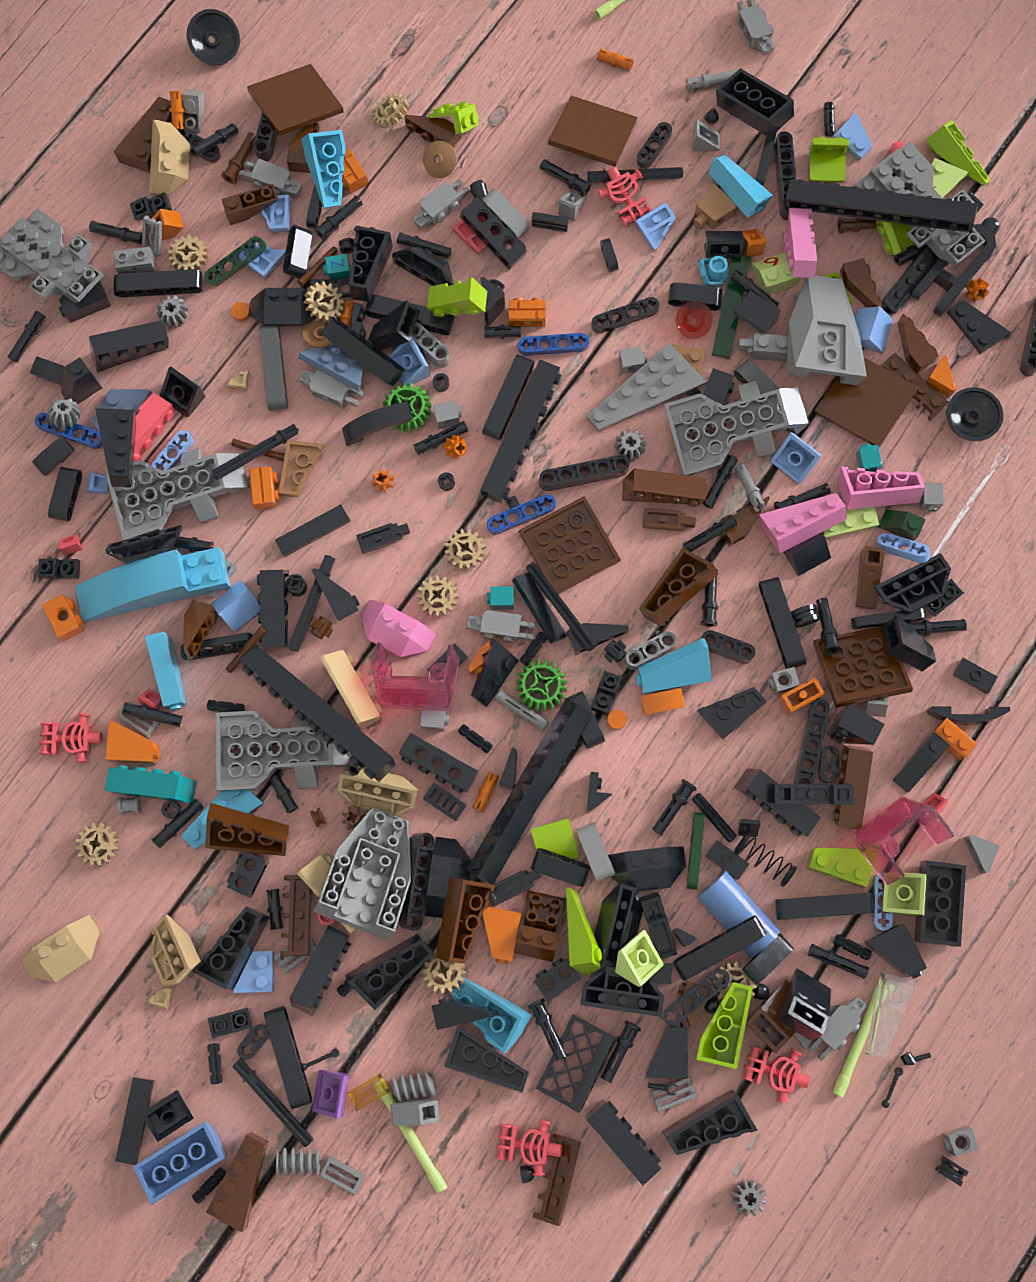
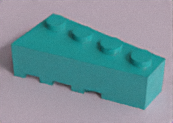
M117 765V768L109 767L104 791L130 796L141 795L142 797L157 799L158 797L159 799L175 802L179 800L190 804L194 800L197 781L183 777L181 772L169 771V774H165L164 770L152 769V772H147L146 768L135 767L134 770H129L128 766Z

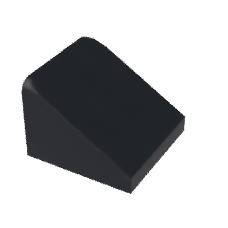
M741 819L738 821V836H745L749 832V834L751 833L750 837H757L761 821Z
M679 928L673 929V933L684 947L698 939Z

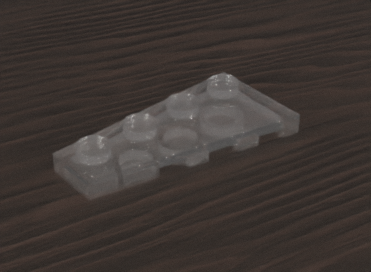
M885 973L880 974L865 1054L887 1058L918 980Z

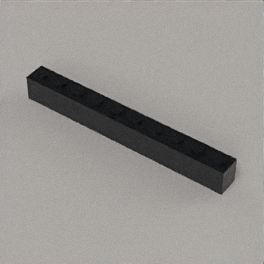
M802 179L790 180L786 196L787 209H812V212L966 233H972L978 203H973L972 201L963 202L951 198L924 197L912 193L901 194L895 191L885 192L877 189H862L857 186L846 187L840 184L831 185L818 181L808 182Z
M257 644L240 659L243 666L241 669L247 676L250 677L252 675L260 687L263 688L265 686L269 689L268 692L273 698L276 699L278 697L282 700V705L288 710H294V714L299 720L307 721L309 723L308 726L315 733L319 731L322 734V738L328 744L333 743L336 746V750L342 756L346 754L355 767L358 768L360 766L363 768V772L371 780L374 778L380 782L396 766L391 755Z
M567 698L565 699L473 859L470 861L466 869L467 871L493 885L589 721L592 715L591 712Z

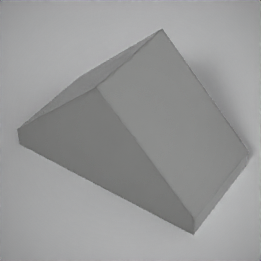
M699 120L694 121L692 151H719L720 134Z
M570 190L559 200L558 215L568 217V219L575 222L586 197Z
M975 835L963 837L979 873L985 874L990 872L999 845Z

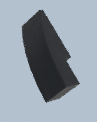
M655 892L639 897L650 937L659 957L664 959L677 955L678 953L659 893Z

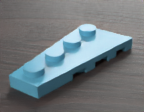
M250 790L221 791L211 802L248 814L264 804ZM209 806L181 835L196 850L206 844V820Z

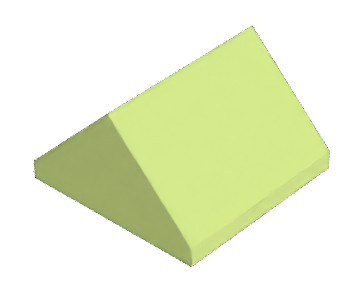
M885 871L883 912L907 916L924 915L926 874Z
M645 930L639 932L618 951L615 969L617 974L638 987L642 986L664 965Z

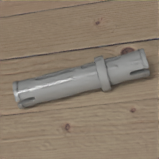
M738 69L686 78V83H693L686 85L687 90L701 87L706 89L708 86L723 84Z
M740 463L742 469L739 464L736 465L734 470L746 491L747 499L751 501L755 511L759 512L758 505L762 511L766 505L760 496V489L755 486L746 465Z
M500 690L495 697L496 701L525 719L524 722L531 723L542 732L548 726L549 721L535 713L536 710L533 708L529 709L518 700L503 692V690Z

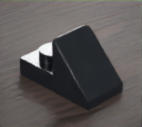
M599 772L590 773L586 813H591L612 796L611 793L597 792V789L601 790L602 778L598 777Z

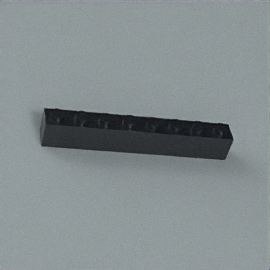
M539 359L480 489L482 496L501 504L503 502L501 494L509 496L511 491L509 486L511 482H515L518 476V472H516L518 466H522L526 457L524 453L532 445L533 439L531 437L533 433L536 434L538 432L540 417L545 416L547 411L546 404L552 400L555 393L553 391L554 386L560 383L562 377L560 367Z

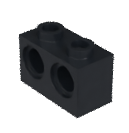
M248 852L240 854L236 861L237 867L235 871L231 872L227 879V883H229L227 888L252 898L269 862ZM253 859L255 867L252 870H248L247 862ZM244 877L246 885L243 888H239L238 880Z
M561 957L552 963L554 968L548 972L544 969L535 975L537 979L534 982L547 1002L581 979L576 970L570 967L568 958L563 960ZM563 966L570 969V976L565 979L559 975V969ZM545 978L553 980L554 986L552 989L546 990L543 988L542 982Z

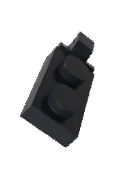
M389 523L357 534L356 537L362 554L402 540V536L409 534L410 530L407 523L400 526L397 523Z
M524 870L493 884L496 886L489 896L494 906L529 890L534 886L533 881L541 878V875L535 871L528 873L527 870Z

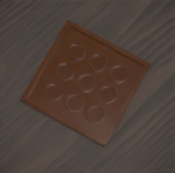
M311 64L247 86L249 94L279 136L344 113L342 105Z
M571 95L548 139V145L616 167L638 117Z
M864 357L867 377L859 385L840 383V376H837L814 410V413L863 441L872 444V446L878 445L880 448L919 387Z
M585 496L518 530L536 565L558 594L621 562L620 557ZM573 511H580V512H582V513L584 514L585 520H584L583 515L580 514V513H574V514H572L569 521H568V517H569L570 513H572ZM580 520H583V521H582V524H580V525H578V526L574 525V524H579V521H580Z
M883 626L838 635L837 641L841 646V651L833 655L824 653L823 649L825 646L822 639L813 640L815 652L836 708L913 691L903 662L888 653Z

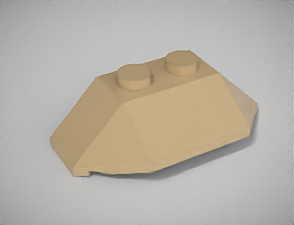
M153 120L149 193L159 195L165 192L168 196L188 181L190 144L171 123Z
M363 768L356 776L351 775L348 771L340 773L337 791L343 794L354 808L359 807V810L369 812L372 807L398 816L415 807L418 789L403 776L388 773L378 782L374 778L372 780L368 778L363 772Z
M165 914L152 929L154 937L151 959L162 985L169 986L178 984L188 976L199 964L200 959L189 934L169 915Z
M88 915L63 927L32 948L21 961L32 978L57 983L92 959L100 930L91 915Z

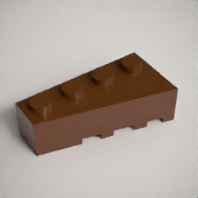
M158 97L113 152L119 163L150 173L153 120L172 124V115L169 112V108H171L170 100Z

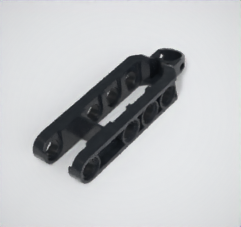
M988 217L981 224H974V229L986 241L983 244L984 248L959 279L944 269L950 262L939 259L910 296L918 301L921 295L934 282L947 291L946 295L933 310V313L941 317L997 247L995 235L1000 228V224L996 218Z

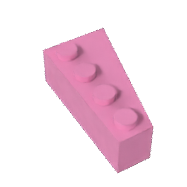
M789 208L786 232H783L782 243H785L784 252H786L788 270H791L792 277L815 278L817 253L816 245L814 244L815 236L814 232H812V209Z
M836 493L759 514L761 528L779 553L847 520L846 505Z

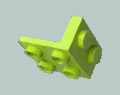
M467 101L459 102L452 106V103L443 104L442 107L434 108L433 112L428 114L429 118L452 116L456 134H462L478 126V114L476 113L475 103L468 104Z
M817 137L812 139L809 148V180L811 182L843 183L845 181V155L849 147V139L841 137Z
M876 221L878 234L882 238L883 248L888 256L898 254L908 246L915 245L907 236V233L913 229L910 225Z

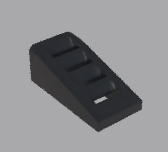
M511 749L499 783L501 788L510 791L515 786L517 749Z
M435 783L431 785L423 797L424 801L454 821H457L467 806ZM435 791H439L435 799L432 801L431 797L433 796ZM442 795H445L446 797L442 803L438 805L437 803ZM449 799H451L452 802L447 808V810L444 809ZM457 803L459 805L454 814H451V810Z

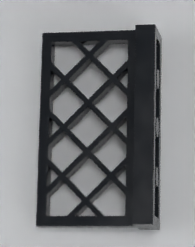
M572 1015L560 1041L562 1045L566 1041H573L576 1051L567 1055L577 1054L580 1066L569 1069L565 1057L563 1060L566 1070L555 1073L553 1065L556 1059L553 1054L536 1089L570 1107L577 1113H581L617 1037ZM575 1020L583 1025L585 1033L574 1036L572 1026ZM586 1026L592 1030L587 1032ZM593 1032L602 1034L603 1037L600 1043L592 1046L588 1034ZM586 1035L589 1047L578 1050L575 1038ZM590 1049L592 1054L591 1062L582 1064L579 1053ZM581 1068L583 1073L582 1080L573 1083L570 1071ZM568 1073L571 1084L560 1087L557 1075ZM554 1077L557 1089L549 1091L543 1088L546 1079ZM572 1087L574 1096L571 1102L563 1099L561 1090Z

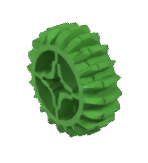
M403 383L402 388L396 385L395 391L390 388L391 395L385 394L386 400L382 401L384 407L393 405L397 401L398 403L408 402L413 420L399 426L393 425L395 430L400 427V431L403 433L405 428H407L410 433L411 428L414 427L417 431L418 425L424 427L423 421H429L427 415L432 414L430 410L432 403L429 402L430 397L426 396V391H420L419 385L414 388L412 383L409 387L406 386V383ZM421 402L422 408L417 415L415 408Z
M539 659L536 660V666H534L532 661L529 662L530 669L527 666H523V670L526 673L519 672L518 675L522 679H516V683L521 684L516 687V691H522L518 694V698L525 697L522 703L526 704L529 701V709L533 707V704L536 705V711H539V706H543V711H547L546 705L554 709L552 702L559 705L560 700L558 697L561 699L565 698V695L561 692H567V688L562 686L567 684V680H561L565 677V673L558 674L561 667L553 669L555 666L554 662L547 666L548 660L546 659L544 660V665H540ZM538 671L548 672L553 677H542ZM533 674L535 683L526 689V681ZM538 679L540 682L546 683L545 692L543 689L537 688ZM554 682H557L558 688L555 694L550 697L548 688ZM540 693L545 700L535 699L529 694Z

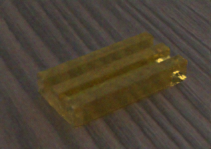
M380 1073L347 1092L348 1097L351 1096L352 1104L355 1103L356 1107L354 1108L358 1111L386 1095L390 1090ZM379 1080L380 1083L359 1096L356 1095L357 1091ZM381 1087L383 1088L384 1091L380 1092L379 1094L373 1096L372 1098L366 1100L363 1103L360 1102V1099L364 1098L365 1096L371 1094L372 1092L378 1090Z

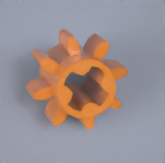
M980 277L977 280L971 279L966 286L968 290L966 296L974 302L977 299L984 300L989 293L987 289L989 284Z
M452 435V439L446 438L443 446L446 456H451L454 459H458L459 455L464 456L467 448L464 442L465 439L459 438L457 435Z
M378 469L376 475L372 474L375 480L371 482V485H377V492L384 490L387 493L389 487L393 488V484L390 481H393L394 477L393 475L388 476V469L385 472Z

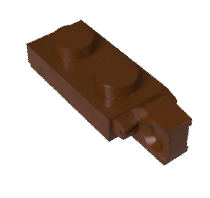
M644 508L643 528L682 531L685 530V527L695 528L696 517H686V513H682V511Z

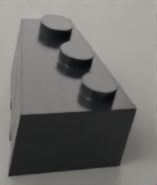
M848 705L836 715L827 735L831 736L830 739L839 744L842 742L844 744L874 745L885 724Z

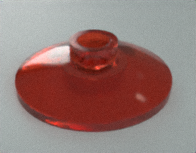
M697 301L684 304L676 315V326L679 332L691 339H697L706 335L713 322L710 309L705 304ZM695 318L697 320V323L692 324L690 322V319Z

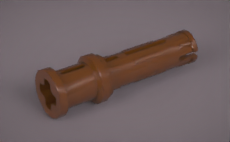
M248 132L237 154L229 160L228 168L221 174L222 178L228 183L235 184L239 172L244 169L243 164L252 150L255 136L252 138L254 135L252 132Z
M839 217L837 228L839 234H843L846 231H854L856 233L861 229L877 228L876 220L854 217L843 219V217Z

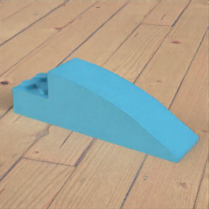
M220 547L181 555L176 549L104 572L75 586L80 616L83 622H88L205 595L216 590L230 589L224 553Z

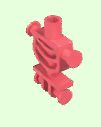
M612 167L607 171L611 181L606 184V189H598L600 200L609 196L610 201L614 204L626 203L627 207L618 211V216H622L621 221L626 227L628 223L636 222V217L639 216L641 218L646 213L651 212V209L647 203L644 204L646 201L645 197L634 203L632 201L638 189L636 180L643 178L640 171L635 169L632 175L629 172L621 175L617 167ZM633 186V192L629 195L628 191Z
M78 713L80 716L79 721L68 723L62 735H60L59 723L42 722L40 736L44 737V741H39V744L42 745L39 754L51 755L52 753L59 755V742H62L65 751L77 755V764L86 763L88 759L85 758V753L90 752L91 744L102 743V732H91V726L86 724L87 717H90V715L85 713ZM69 742H71L73 750H71Z
M750 1045L752 1050L750 1056L747 1055L750 1063L749 1066H744L746 1071L741 1078L753 1082L752 1076L755 1071L757 1072L755 1083L760 1084L763 1072L768 1073L770 1086L779 1091L777 1101L789 1103L787 1095L788 1092L794 1091L795 1085L803 1088L808 1087L810 1076L799 1073L800 1064L796 1063L799 1055L802 1056V1053L791 1048L792 1052L789 1058L779 1056L771 1065H768L766 1061L769 1051L763 1050L760 1060L758 1055L762 1049ZM780 1061H784L779 1068H776ZM755 1062L760 1063L758 1069L753 1067ZM791 1063L787 1071H785L784 1069L787 1067L788 1064ZM773 1075L777 1076L778 1086L774 1084ZM782 1078H784L785 1088L782 1085Z
M540 1119L539 1129L533 1128L528 1130L522 1140H517L519 1126L515 1125L512 1128L510 1124L500 1123L501 1134H498V1138L502 1139L501 1144H497L499 1150L495 1158L515 1161L516 1148H521L523 1161L526 1164L534 1165L535 1173H533V1176L545 1175L543 1164L548 1163L549 1156L561 1157L562 1144L550 1143L551 1133H548L547 1129L551 1122ZM510 1128H512V1135H511V1136L509 1135V1129H510ZM535 1133L531 1142L527 1141L530 1134ZM542 1135L539 1142L536 1143L538 1137ZM506 1140H511L510 1145H506ZM526 1149L529 1150L530 1158L527 1155ZM507 1150H510L509 1159L506 1157Z

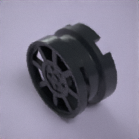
M815 604L806 605L791 611L796 628L804 627L820 620V616L816 613L817 607Z
M942 1155L940 1165H937L934 1170L961 1187L963 1184L962 1179L964 1176L967 1177L969 1172ZM949 1164L953 1165L954 1167H956V1168L959 1169V1170H958V1171L955 1170L954 1168H952L951 1166H949Z

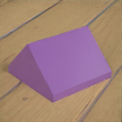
M319 1069L312 1111L336 1119L343 1117L350 1074Z

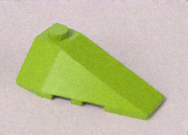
M953 120L944 124L926 139L928 141L927 145L932 152L935 151L936 154L955 167L967 171V175L984 186L990 181L981 164L977 160H973L974 152L971 148L964 145L963 141L966 139Z
M568 887L566 888L570 967L584 976H589L600 968L602 953L578 893Z
M732 982L700 1038L696 1060L737 1069L753 987Z

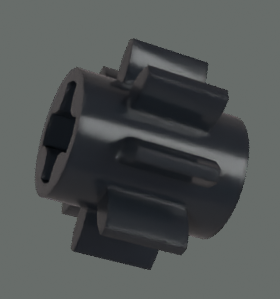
M612 640L604 648L606 652L604 657L610 663L613 660L619 663L627 654L625 651L626 645L621 640L618 642Z

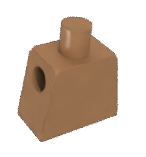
M713 183L697 203L695 209L697 217L693 220V223L699 229L705 224L711 229H715L735 216L738 206Z

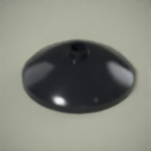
M205 9L195 14L188 24L186 32L187 43L191 52L200 61L209 65H222L229 62L236 55L240 45V34L235 22L226 13L216 9ZM209 37H213L215 42L211 43Z
M970 387L962 389L951 398L947 405L946 418L950 428L957 436L968 441L979 442L991 438L997 433L1003 423L1004 414L1000 401L991 392L982 388ZM968 417H972L974 421H970Z

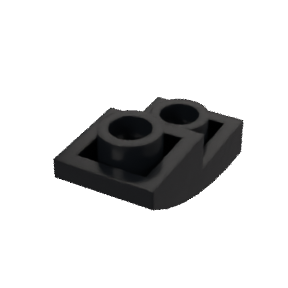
M165 192L150 199L145 196L130 203L135 220H143L145 216L152 218L160 209L172 211L169 198Z
M355 303L352 312L351 328L365 338L366 330L363 325L365 312L362 304Z
M36 356L30 373L62 385L65 366Z
M61 436L44 449L32 463L45 476L59 463H63L75 449Z
M39 559L38 578L79 579L80 560Z
M950 579L947 582L944 596L926 605L925 608L935 617L964 594V592Z
M607 671L603 672L591 705L593 711L609 715L622 679L621 676Z
M248 1008L207 1018L211 1038L252 1028Z

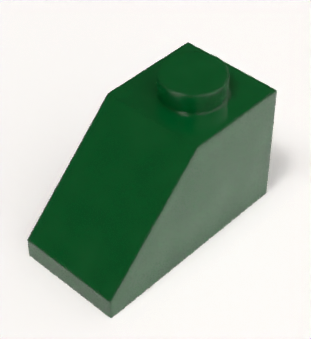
M885 510L878 527L897 536L915 541L926 519L906 511Z

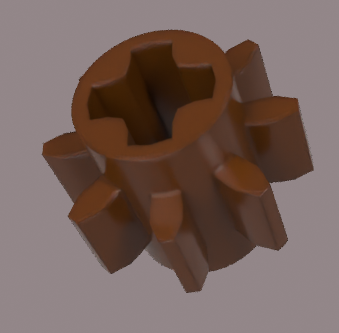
M322 616L318 619L313 617L309 623V626L312 628L310 633L321 640L324 636L329 638L333 632L330 627L332 623Z
M348 806V812L341 813L345 816V820L341 821V823H348V830L352 826L356 827L362 820V817L365 816V813H358L359 807L352 810ZM351 814L358 816L355 819V823L349 821V819H351Z

